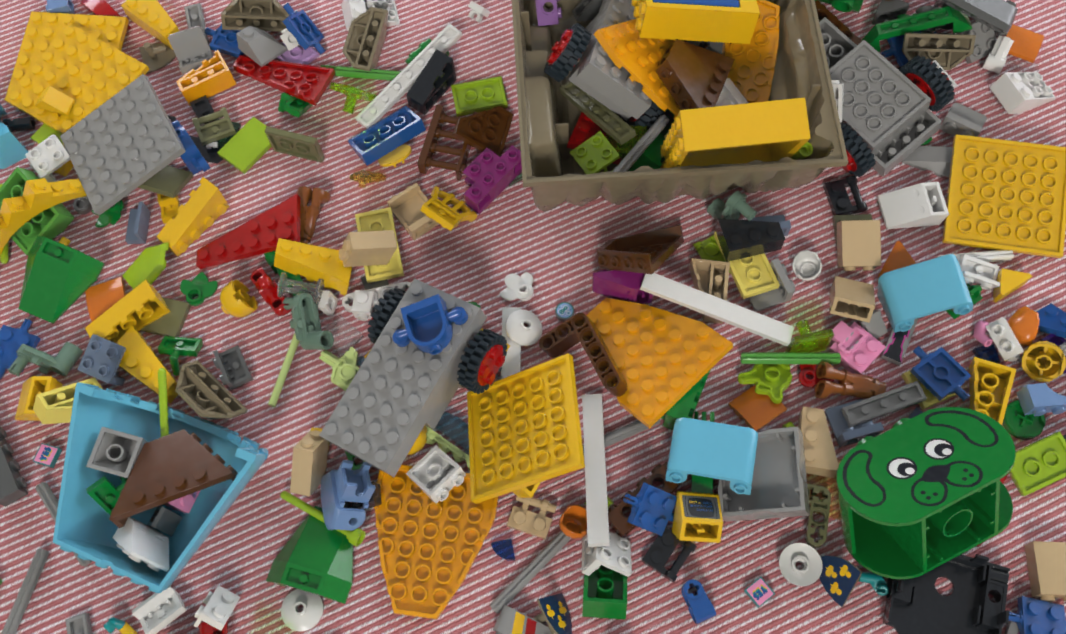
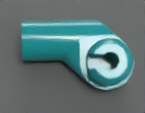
M861 571L862 574L859 582L870 583L875 592L881 596L888 594L889 586L882 576Z

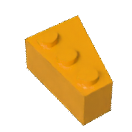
M218 50L214 52L215 56L208 61L206 59L201 62L203 65L198 69L190 70L176 81L189 106H191L190 102L205 95L209 98L236 85L228 66Z

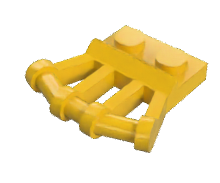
M434 186L431 198L420 209L427 217L435 220L443 228L450 231L457 227L460 222L467 220L472 222L477 218V214L465 205L466 202L458 200L452 193L449 194L439 190L437 186ZM448 204H453L454 207L451 208L448 206Z

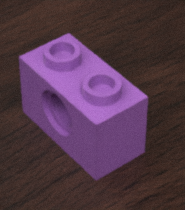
M535 0L538 26L559 24V18H562L561 7L558 8V1L560 0ZM546 2H551L553 4V7L548 9L544 6V4Z

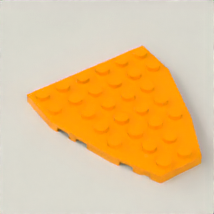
M756 0L760 15L750 44L725 43V56L735 59L727 78L731 79L748 103L769 101L779 49L780 6L767 0Z
M636 19L598 29L593 35L613 63L619 69L623 66L631 74L629 79L632 82L635 80L643 85L642 91L663 111L669 109L674 113L673 119H675L681 109L656 73V69L665 51L675 40L640 38L639 31L635 28Z
M605 298L586 315L595 324L627 383L626 393L616 397L620 406L649 429L733 348L732 342L705 323L646 304Z
M401 465L395 477L379 470L377 483L381 486L382 504L374 507L375 522L378 531L381 568L386 580L393 612L399 615L437 620L466 579L496 519L499 496L477 504L471 501L470 473H465L463 483L458 487L454 486L449 491L447 499L436 504L406 474L413 466Z

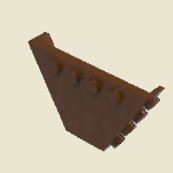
M676 39L665 51L656 69V73L681 110L715 107L735 59Z
M681 224L608 240L597 249L600 269L653 274L684 242Z
M185 429L163 436L143 445L109 520L118 528H122L130 516L231 479L234 481L238 472L231 465L224 466L226 462L218 454L213 456L212 453L214 451L206 443L201 445L200 442L202 440L194 432L189 434Z

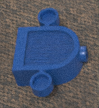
M178 120L172 122L186 150L180 157L190 172L194 175L201 170L204 172L209 170L210 166Z
M437 294L400 308L406 329L396 330L392 338L399 347H405L412 341L421 351L436 355L441 353L452 339L453 328L451 323L463 325L468 320V314L462 307H455L451 312H448L445 301Z

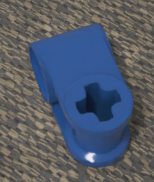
M694 579L687 581L683 585L681 593L695 624L716 616L714 606L707 597L702 584ZM690 586L692 588L696 587L695 596L693 593L689 594L687 592Z

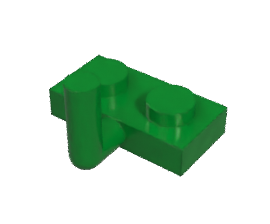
M282 93L278 111H286L292 116L299 118L313 105L287 93Z
M164 336L158 346L159 354L171 355L169 360L173 375L178 376L180 373L179 356L197 357L203 342L200 338Z
M104 476L86 488V491L111 516V512L128 478L120 477L122 483L115 487Z

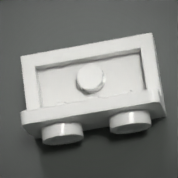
M965 254L960 255L959 264L966 284H978L984 290L1000 287V282L996 281L1000 266Z
M1001 317L985 326L989 332V337L995 343L998 353L1004 361L1015 362L1021 358L1019 354L1023 353L1024 350L1006 318Z
M218 585L214 593L209 591L203 603L206 606L201 605L194 615L197 618L194 627L197 628L201 621H204L221 631L241 597Z
M170 586L161 593H154L134 608L132 614L139 619L145 634H157L187 611L179 593Z

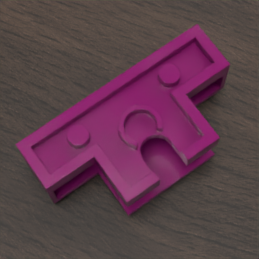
M512 145L499 157L486 148L463 171V174L467 176L465 183L470 186L463 194L468 207L480 215L522 172L521 151Z

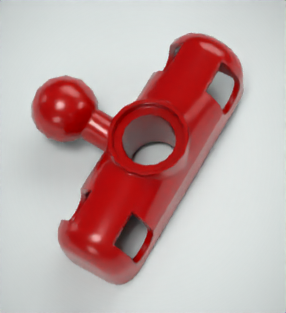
M261 266L254 270L250 279L274 313L278 316H284L291 312L292 309L286 310L283 307L288 304H283L285 298L282 294L284 293L275 281H272Z

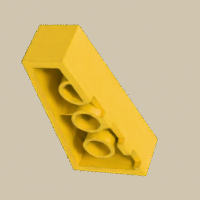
M126 0L121 5L131 21L173 50L168 36L180 30L157 0Z
M281 238L278 239L274 267L296 276L298 274L304 276L310 282L316 281L321 283L325 288L330 290L333 288L340 291V294L344 296L347 294L352 267L343 266V261L339 258V250Z
M144 280L85 327V330L90 338L95 334L116 343L131 326L139 331L168 314L170 310L157 290L147 280Z
M131 326L116 342L126 347L119 367L158 396V370L164 368L167 377V400L171 404L178 396V393L175 391L177 380L155 354L143 336Z
M974 357L969 365V374L971 375L969 379L970 409L986 414L1002 425L1016 369Z

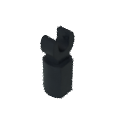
M32 117L2 120L10 132L14 130H34L36 125Z

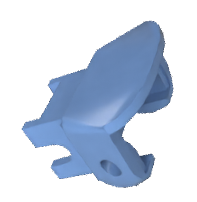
M343 460L338 470L333 469L322 477L320 487L324 522L328 530L353 531L364 523L366 519L365 509H368L369 500L376 489L375 485H371L369 475L370 464L363 462L360 469L351 470L353 461ZM345 501L363 503L361 509L344 508Z

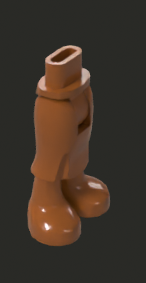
M302 186L297 189V194L301 197L300 242L308 244L311 242L315 232L321 203L329 202L331 194L320 188H313L312 191L311 188Z
M821 361L817 366V378L839 381L834 383L820 380L815 386L816 398L825 399L830 394H840L841 396L849 395L868 399L886 392V383L879 382L878 378L854 374L846 370L841 371L824 361Z

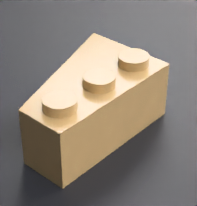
M803 406L799 414L798 427L803 433L806 474L836 478L839 464L824 409Z

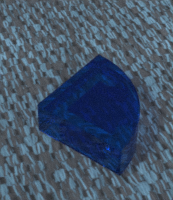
M994 344L989 347L982 346L972 350L977 358L998 364L1001 362Z
M511 539L491 543L494 552L499 557L507 561H515Z

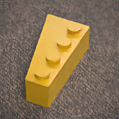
M204 177L199 181L201 185L196 191L193 189L189 194L191 198L185 205L181 204L177 209V216L170 218L156 236L162 244L169 243L168 250L177 257L184 253L230 207L220 190Z

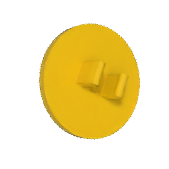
M401 145L381 157L378 162L382 167H397L396 164L401 161L403 164L405 163L404 159L411 154L412 149L409 145Z

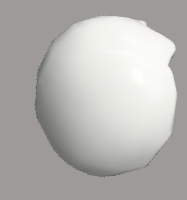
M809 250L799 252L793 259V272L802 281L815 280L822 270V262L818 254Z

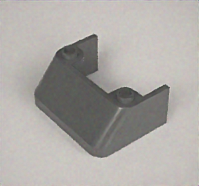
M937 0L934 4L935 7H938L945 3L995 30L996 38L999 35H1007L1018 11L1016 4L1009 0Z

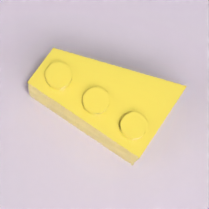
M94 377L80 381V383L99 386L102 389ZM77 383L36 395L33 410L42 424L70 423Z

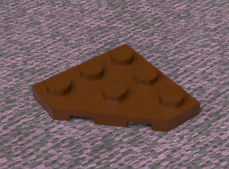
M498 106L468 117H462L457 120L452 136L481 152L488 148L501 157L514 114Z

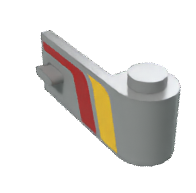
M506 605L503 606L493 628L496 632L495 634H551L548 626Z

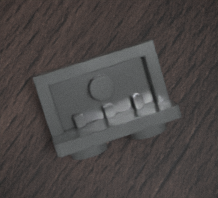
M238 345L222 353H219L217 350L213 351L215 356L213 362L216 368L221 370L222 374L219 377L223 385H228L233 390L254 380Z

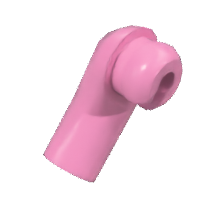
M980 320L974 325L973 337L983 346L989 347L993 342L985 334L988 331L985 326L989 325V323Z

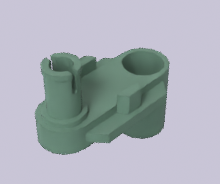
M740 191L734 192L726 203L720 198L715 199L707 208V212L716 221L717 219L739 220L741 214L748 221H751L757 215V211L746 203L747 195L742 194Z
M299 293L294 298H285L283 300V304H288L283 307L286 310L292 309L293 319L290 321V327L295 329L296 339L300 342L303 349L328 350L333 346L334 337L330 331H322L317 304L314 303L313 297L309 293Z
M66 342L56 357L26 344H22L16 351L18 357L8 368V371L19 377L29 362L41 366L38 371L43 374H47L51 370L62 376H67L82 355L83 350L70 342Z

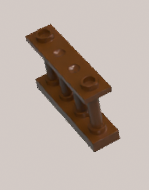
M436 105L417 165L419 172L422 174H427L428 168H431V166L453 170L456 172L457 180L461 181L463 171L467 168L466 162L471 146L465 142L462 149L437 145V140L441 137L459 140L452 136L453 132L442 130V125L445 123L456 124L460 118L447 116L444 112V107L441 105ZM441 152L460 156L458 164L433 160V153Z

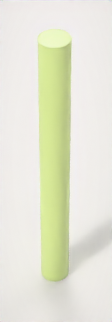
M295 334L270 397L269 406L276 407L297 350L299 341L296 339Z

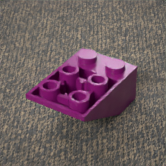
M599 270L593 273L592 291L617 300L640 304L652 303L653 294L640 290L645 276L644 273L618 270Z

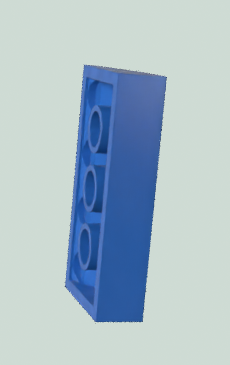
M404 106L349 139L348 143L359 158L368 166L424 132L426 128L422 119L410 108Z

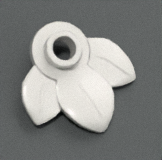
M525 272L521 276L512 273L505 276L504 281L507 287L499 293L503 299L508 301L515 299L528 301L533 297L534 289L532 284L534 279L530 273Z

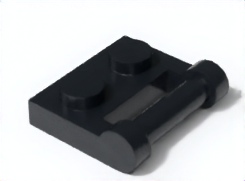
M856 176L824 183L823 188L833 216L851 215L868 209L858 189ZM845 187H850L856 203L855 206H852Z
M666 526L663 535L657 536L642 562L674 583L678 577L677 573L689 554L693 553L697 546L691 541L679 540L672 533V530ZM677 545H681L684 548L670 570L664 568L666 562Z

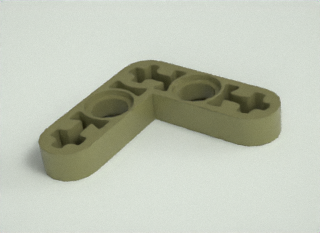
M807 483L808 497L810 490H812V495H818L821 492L822 496L826 497L822 502L816 496H812L809 500L810 516L807 517L805 540L811 547L818 548L825 543L827 538L831 493L823 486ZM813 512L822 513L824 516L823 522H816L812 516ZM816 527H823V529L819 528L817 536L821 539L817 543L814 542V538L810 536L815 533Z

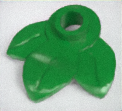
M120 200L102 213L95 226L105 227L109 223L114 225L118 222L124 207L123 201Z
M200 272L192 282L182 280L180 290L186 296V301L191 306H198L204 302L205 298L212 296L216 292L218 282H209L207 276Z

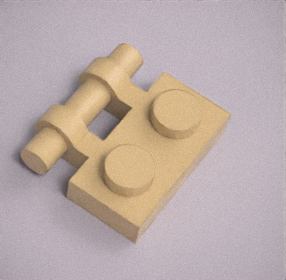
M517 496L516 500L522 502L523 505L522 508L513 506L507 527L546 540L553 521L552 518L546 517L547 511L555 513L557 505L551 504L546 499L542 501L533 497L519 498ZM529 506L540 508L539 514L528 511Z

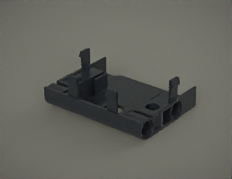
M960 554L919 577L912 579L889 578V592L886 595L883 624L894 627L898 634H1001L1003 624H1008L1010 612L1005 611L1010 568L987 562L989 557L976 554L974 558ZM944 577L951 581L953 585L951 595L943 596L937 592L935 582L938 578ZM988 593L993 595L995 602L989 599Z

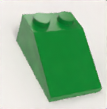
M602 565L589 576L584 574L582 617L626 620L627 576Z

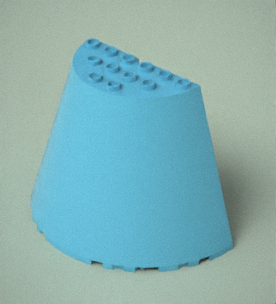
M77 382L53 543L60 545V549L63 551L77 553V557L80 559L92 560L96 566L101 568H108L110 566L113 574L122 577L127 576L131 578L130 581L132 583L144 584L149 587L150 591L161 593L172 585L265 462L269 451L266 448L258 449L260 444L250 440L248 437L244 436L243 440H241V437L238 436L239 433L198 416L192 417L185 414L184 411L168 406L169 434L185 429L189 434L194 432L202 440L200 442L201 445L206 443L214 451L212 453L213 456L218 454L226 462L224 466L231 465L238 474L234 481L229 479L202 489L189 514L173 510L164 504L160 505L181 516L182 519L172 536L163 533L169 538V571L166 572L160 569L157 572L149 568L142 561L138 563L130 559L129 555L122 552V549L116 546L117 542L112 537L118 527L109 520L110 515L86 491V488L104 476L117 487L122 483L120 476L86 467L102 427L142 437L147 442L161 438L159 403L157 406L155 402H147L134 395L108 388L104 390L99 388V386ZM157 507L130 517L147 525Z

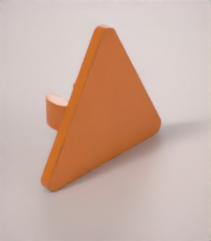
M900 241L895 243L878 277L886 272L916 264Z

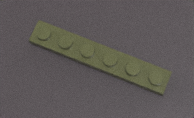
M569 81L559 87L560 93L620 145L636 136V132L632 127Z

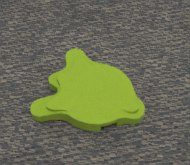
M755 364L752 370L740 373L737 380L743 385L755 384V392L757 394L768 395L773 403L780 404L783 400L782 393L790 386L793 375L790 372V364Z

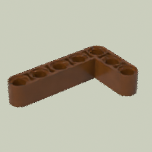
M584 313L573 315L541 337L539 347L552 358L558 357L581 342L603 386L616 397L626 393L628 386L595 324Z

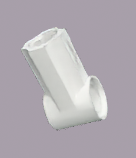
M999 35L982 68L1000 74L1014 40Z

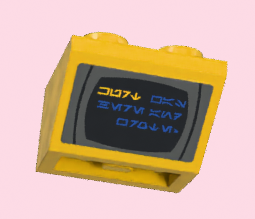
M677 491L672 533L681 541L720 543L723 518L719 495Z

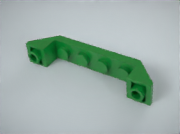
M947 6L875 24L861 41L865 40L875 50L880 52L879 40L945 24H950L954 34L971 30L972 25L967 15Z

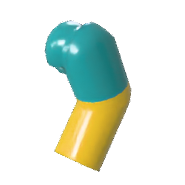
M115 617L109 618V621L103 626L109 633L117 629L121 634H137L127 622Z

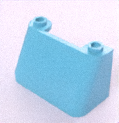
M0 104V118H1V115H2V114H3V115H6L7 113H6L5 109L2 107V105ZM0 121V169H5L26 158L25 154L29 151L10 132L9 128Z
M954 254L944 255L882 274L878 279L877 296L894 333L910 330L915 319L949 309H952L955 314L960 315L973 311L974 305L959 261Z
M685 417L676 419L673 427L665 481L681 483L686 481L688 474L730 481V488L735 493L750 495L758 433L748 427Z

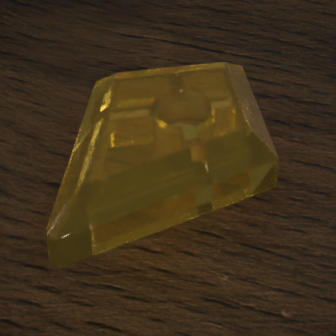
M361 170L351 174L350 179L359 182V187L364 188L366 183L386 181V176L382 173Z

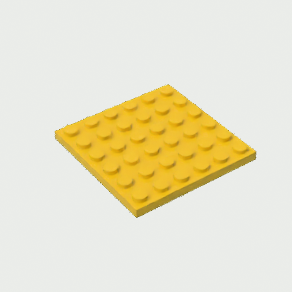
M31 11L6 96L68 23L121 51L129 24L128 18Z
M68 23L4 100L63 134L142 74L145 75L150 69L146 64ZM51 86L75 100L68 116L35 106L41 93L47 87Z
M956 134L953 139L946 203L949 215L944 221L942 243L992 250H1012L1015 253L1062 258L1066 230V147Z
M569 353L495 381L483 393L467 392L471 501L477 504L585 467L573 356Z

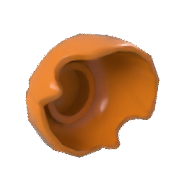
M570 505L562 513L559 519V527L566 536L577 539L587 534L586 508L580 505Z

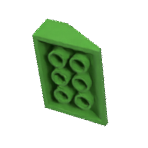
M16 167L0 188V210L3 199L22 196L26 181L39 179V177L33 171ZM60 203L31 218L11 238L28 255L37 236L52 240L62 233L75 217Z

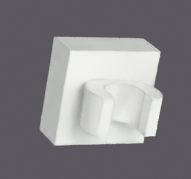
M473 1L468 5L469 8L473 9L468 15L471 19L476 14L477 18L475 21L479 23L482 21V15L488 18L489 10Z
M323 290L322 295L316 296L320 300L319 304H317L318 310L324 312L327 316H333L338 298L331 291Z

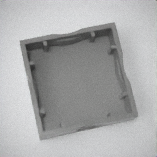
M798 426L758 432L750 495L735 493L730 488V481L719 479L718 495L722 518L725 522L810 516L803 433Z

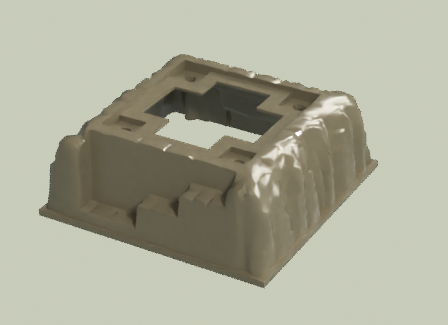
M512 0L523 187H531L535 206L543 212L552 210L565 201L582 207L600 196L612 204L621 205L635 197H640L646 204H651L655 201L668 203L676 196L691 195L696 199L704 200L711 194L717 196L726 192V190H732L738 186L747 193L767 192L770 190L775 192L784 188H799L807 185L816 179L826 167H841L848 164L815 0H767L780 6L779 49L769 101L805 97L811 137L807 142L813 147V152L810 156L797 160L785 157L779 161L769 162L754 160L749 163L689 165L662 169L641 166L634 171L610 172L618 166L611 163L606 167L608 172L601 170L593 174H585L570 154L573 149L567 148L569 139L582 113L559 91V87L569 82L570 71L561 82H557L544 72L547 58L552 53L551 48L556 41L560 42L566 29L569 30L576 23L586 28L592 20L576 21L572 10L582 0L558 1V8L561 7L562 18H559V24L538 26L535 0ZM546 2L544 6L550 9L553 7V4ZM628 141L623 145L619 144L621 161L630 152Z

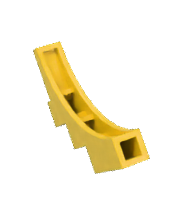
M45 178L27 180L22 196L3 199L0 210V255L11 236L31 218L57 204L85 197L86 193L80 179L47 182Z

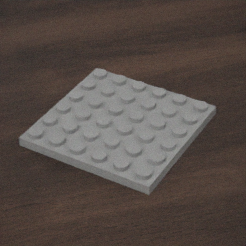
M144 74L60 136L66 151L70 155L71 162L93 211L99 216L186 152L152 84Z

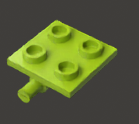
M601 131L570 152L585 174L598 173L601 170L608 172L606 167L620 158L618 152Z

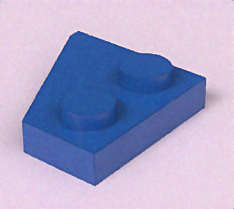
M1052 303L1037 311L1040 319L1038 327L1040 332L1066 338V312Z

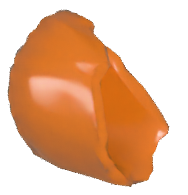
M1025 306L1017 309L1010 317L1008 324L1020 345L1029 346L1033 343L1038 333L1039 313Z

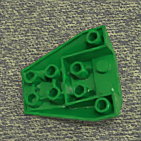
M37 236L28 254L19 309L54 324L97 280L104 263L59 242Z
M315 506V507H314V508L320 510L321 512H323L321 507H318V506ZM308 514L274 559L266 581L320 595L325 599L346 604L353 584L354 545L349 543L346 535L335 529L328 530L325 523Z

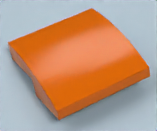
M1012 24L1011 29L1005 35L1014 40L1008 54L1034 63L1044 36Z
M122 277L89 287L85 291L87 308L92 322L126 296L125 281Z
M754 385L729 402L728 405L740 420L743 419L750 428L757 432L786 412L787 408L782 402L780 404L773 403L768 395L757 394L755 392L756 385Z

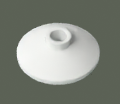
M528 310L512 312L505 324L507 335L518 345L531 346L541 338L542 324L539 318Z
M793 543L787 546L780 554L779 568L781 574L793 585L809 586L816 582L822 573L821 557L810 545ZM796 562H800L802 564V569L796 568Z
M299 589L289 593L281 607V617L285 625L298 632L308 631L315 627L323 615L324 605L320 595ZM299 605L304 606L302 612L297 611Z

